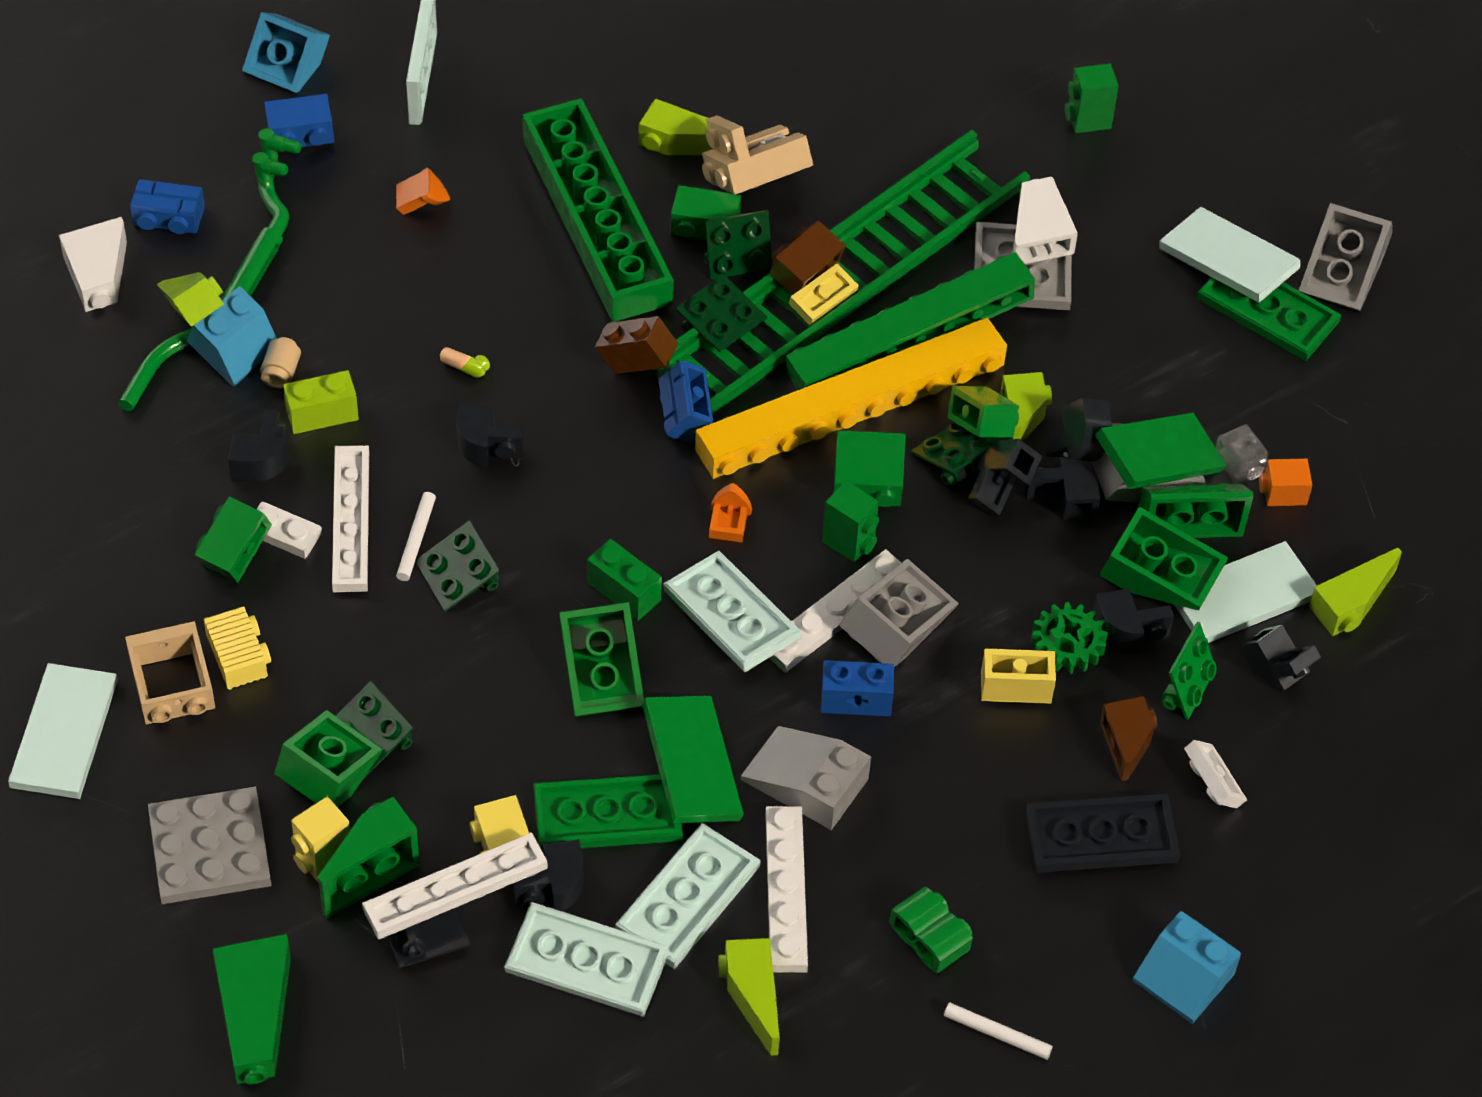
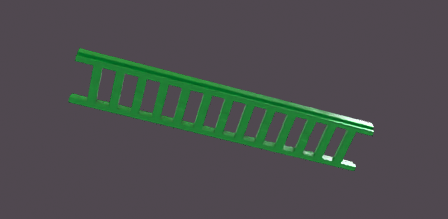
M973 130L969 131L830 230L846 245L844 251L875 275L877 279L867 285L838 262L841 268L859 287L852 297L845 302L843 301L832 309L830 313L810 326L788 303L792 294L774 277L768 274L745 290L743 294L767 316V319L760 324L784 343L783 347L773 352L750 331L736 341L743 344L761 361L754 368L749 369L726 348L718 352L693 327L676 340L678 345L667 367L653 369L652 374L659 378L679 361H686L703 367L690 356L696 350L702 348L737 378L736 381L726 387L705 369L708 389L714 396L710 399L713 415L786 361V355L799 347H806L1021 191L1022 183L1028 182L1030 175L1024 171L1001 188L965 160L966 157L978 150L979 146L978 140L975 138L977 133ZM953 168L985 193L988 198L979 204L943 174ZM931 184L967 213L957 220L921 190ZM906 200L911 201L923 212L929 214L944 230L936 236L902 210L899 205ZM886 215L921 243L922 246L912 252L876 222ZM861 232L866 233L878 244L885 247L900 262L889 268L853 238ZM772 297L785 309L791 311L808 329L797 335L761 304Z

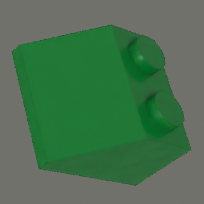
M838 430L834 467V493L845 481H848L879 501L880 507L901 506L906 434Z
M326 710L283 743L274 774L313 802L318 803L328 796L335 806L338 807L353 795L380 756L382 748Z

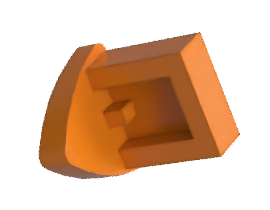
M429 168L396 184V209L403 215L428 203L440 205L450 200L445 187Z
M731 483L719 490L712 500L710 509L713 510L709 528V538L743 542L747 516L751 515L752 506L744 491L736 484Z

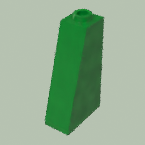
M287 934L213 948L237 1084H257L267 1078L275 1077L291 960Z

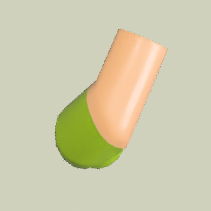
M449 347L444 348L440 354V361L475 378L484 376L485 371L490 368L489 360L483 355H477L473 358Z

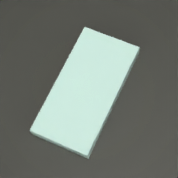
M421 0L406 80L409 124L414 125L422 123L437 38L435 0Z
M1202 207L1198 208L1159 241L1161 250L1257 302L1262 301L1300 268L1299 258Z
M1284 541L1224 565L1199 611L1175 605L1191 631L1196 622L1201 623L1204 635L1208 643L1309 603L1314 587L1317 585L1290 546Z
M720 551L715 552L663 583L664 592L744 672L801 638L800 630Z
M51 663L47 664L8 780L10 788L80 799L118 682L117 674Z
M701 823L615 924V929L668 945L670 951L665 963L675 969L759 869L761 860Z
M531 902L504 968L507 973L644 1017L670 949L668 945Z

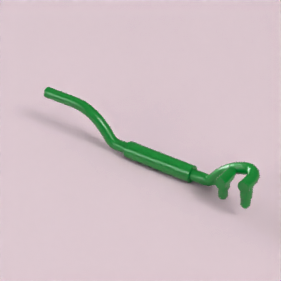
M270 128L262 129L259 132L258 136L262 152L254 154L252 160L258 179L261 199L272 214L273 219L269 226L263 228L221 300H224L239 286L250 296L252 295L283 242L282 234L289 222L288 210L280 201L274 189V174L284 176L288 173V166L285 163L278 162V151L296 154L301 151L302 146L298 141L274 134V131ZM191 329L166 339L146 356L118 401L122 409L132 411L159 366L176 352L191 346L187 342Z

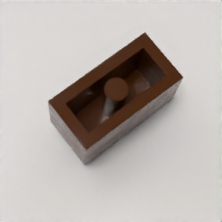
M817 220L809 228L806 226L802 227L788 247L782 245L772 256L774 262L769 274L794 295L837 264L842 257L846 245Z
M656 316L607 323L595 348L615 374L666 368L678 342L661 319Z

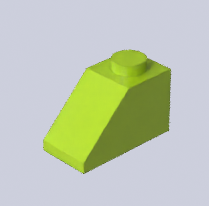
M1042 372L1003 375L1000 395L1019 405V421L1015 426L1014 438H1009V440L1020 439L1024 441L1045 418L1046 407L1052 403V393L1050 385H1045Z

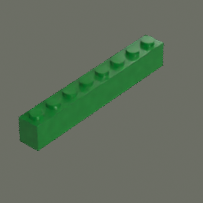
M1016 252L1005 257H998L992 263L978 269L969 270L961 277L949 282H943L930 291L921 295H914L899 305L885 308L868 319L854 322L848 328L834 334H828L821 340L806 347L795 349L792 353L786 355L787 375L796 389L800 390L982 319H990L1034 299L1035 278Z

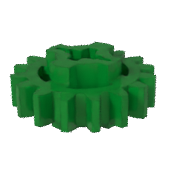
M1066 602L1064 609L1060 610L1057 605L1053 604L1050 614L1044 610L1041 611L1039 620L1034 621L1031 644L1035 645V651H1055V671L1058 672L1062 666H1065L1069 674H1073L1074 667L1079 666L1085 672L1087 671L1088 662L1095 666L1098 664L1099 656L1104 655L1108 634L1106 631H1103V620L1094 621L1095 611L1085 614L1083 612V605L1080 604L1075 610L1071 609L1069 602ZM1091 640L1092 643L1090 644V646L1088 648H1085L1088 645V641Z

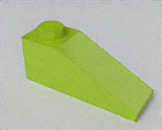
M655 99L639 123V145L649 150L665 155H702V153L713 149L706 138V130H708L707 117Z
M201 272L163 280L157 284L174 310L191 327L224 305L219 297L223 291L212 276L207 279Z
M1395 548L1314 587L1309 607L1332 636L1343 631L1350 632L1360 625L1365 615L1395 574L1402 554L1399 548Z
M770 938L726 940L725 955H718L719 976L726 977L728 993L770 1055H778L780 1037Z

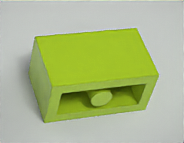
M349 370L283 384L286 411L293 434L359 420L357 396Z

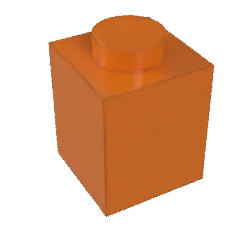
M1308 458L1268 459L1265 472L1259 475L1260 493H1265L1267 506L1307 505L1313 486Z

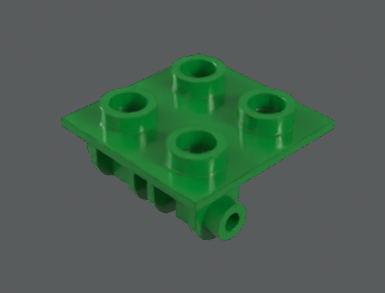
M1196 622L1169 671L1171 684L1168 685L1162 695L1163 706L1168 710L1181 708L1186 720H1189L1195 707L1200 705L1203 692L1209 681H1212L1216 674V663L1213 661L1208 640L1204 635L1200 622Z

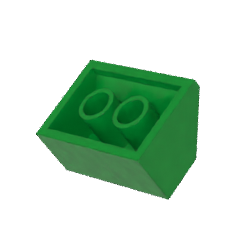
M1243 484L1153 485L1151 487H1142L1138 508L1145 509L1193 538L1243 537L1253 500V492Z

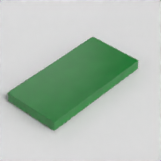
M1213 277L1206 282L1197 295L1199 301L1304 361L1308 360L1337 326L1341 318V314L1284 282L1260 302L1251 299Z
M1194 413L1104 427L1095 434L1128 489L1219 473L1227 466Z
M645 697L642 707L672 822L740 821L743 816V810L712 697Z
M660 774L533 783L537 840L541 851H543V845L579 839L581 848L676 842L683 839L682 824L672 822Z

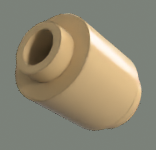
M286 337L270 341L260 368L262 373L261 379L265 384L274 388H283V384H287L292 380L301 355V350L295 341Z

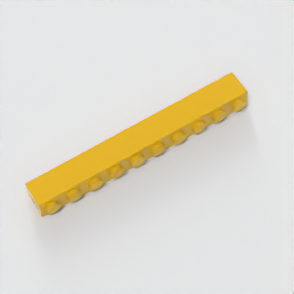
M989 318L982 319L696 429L695 451L713 479L724 474H732L742 467L753 463H761L768 457L783 451H791L806 442L822 439L827 434L842 428H850L865 419L881 416L886 411L899 406H907L914 400L924 396L935 395L943 389L958 383H966L971 378L983 373L994 372L1001 366H1004L1007 344Z

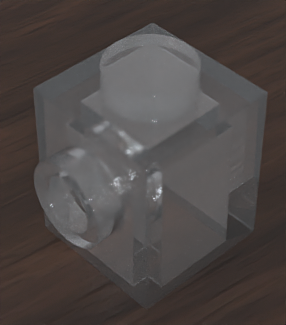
M1247 424L1218 437L1216 449L1227 465L1224 470L1235 484L1247 479L1254 480L1259 477L1260 473L1264 472L1269 452Z

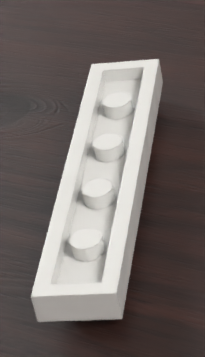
M335 446L333 592L368 591L369 446Z
M885 549L791 621L800 630L801 638L772 655L769 659L785 673L841 631L842 628L839 626V623L856 599L899 566L901 562Z
M766 806L769 938L771 942L773 972H807L808 955L802 806Z
M530 833L363 903V911L379 940L548 869L547 860L533 834Z

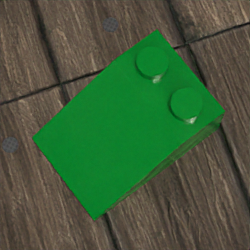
M1139 507L1103 567L1100 576L1122 589L1129 588L1133 594L1199 611L1226 564L1228 557Z
M629 602L560 612L559 619L575 717L642 707L644 697Z
M394 797L384 802L373 804L360 816L319 874L318 882L322 913L326 919L420 865L417 828Z

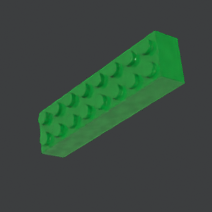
M582 98L522 114L523 141L611 321H619L673 305L674 280Z

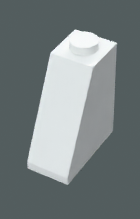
M1053 177L1023 182L1013 253L1016 252L1024 264L1074 254L1078 233Z
M122 217L59 235L63 258L85 311L117 303L127 245Z

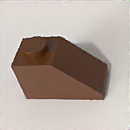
M1144 696L1103 704L1100 726L1121 781H1126L1130 778L1151 743L1154 729L1157 728L1155 711L1152 708H1148Z

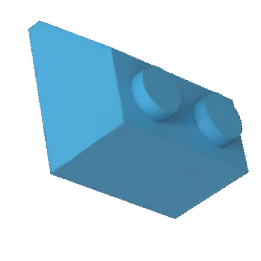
M261 12L242 71L298 93L321 64L330 35L279 14Z
M241 286L222 300L224 305L193 325L187 338V342L232 387L263 362L270 341L277 339L263 308Z
M1180 911L1159 935L1132 981L1193 1024L1235 975L1241 952L1183 911Z

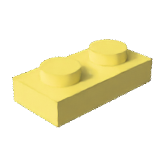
M837 263L792 295L788 303L811 326L856 293L859 285Z

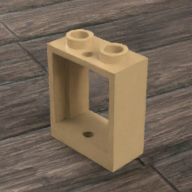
M195 621L125 637L145 724L164 723L172 718L189 714L198 715L207 710L215 709L213 690ZM192 654L201 687L149 699L141 665Z

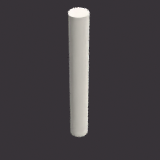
M424 492L396 574V577L401 581H408L410 579L436 499L433 493Z
M950 1002L946 1007L944 1017L1046 1060L1050 1056L1053 1046Z

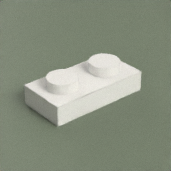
M263 501L257 508L272 523L263 541L306 559L321 537L322 527Z
M1193 740L1184 748L1191 759L1189 761L1191 768L1198 776L1203 778L1208 787L1206 789L1207 794L1213 802L1218 805L1238 808L1247 800L1213 744Z

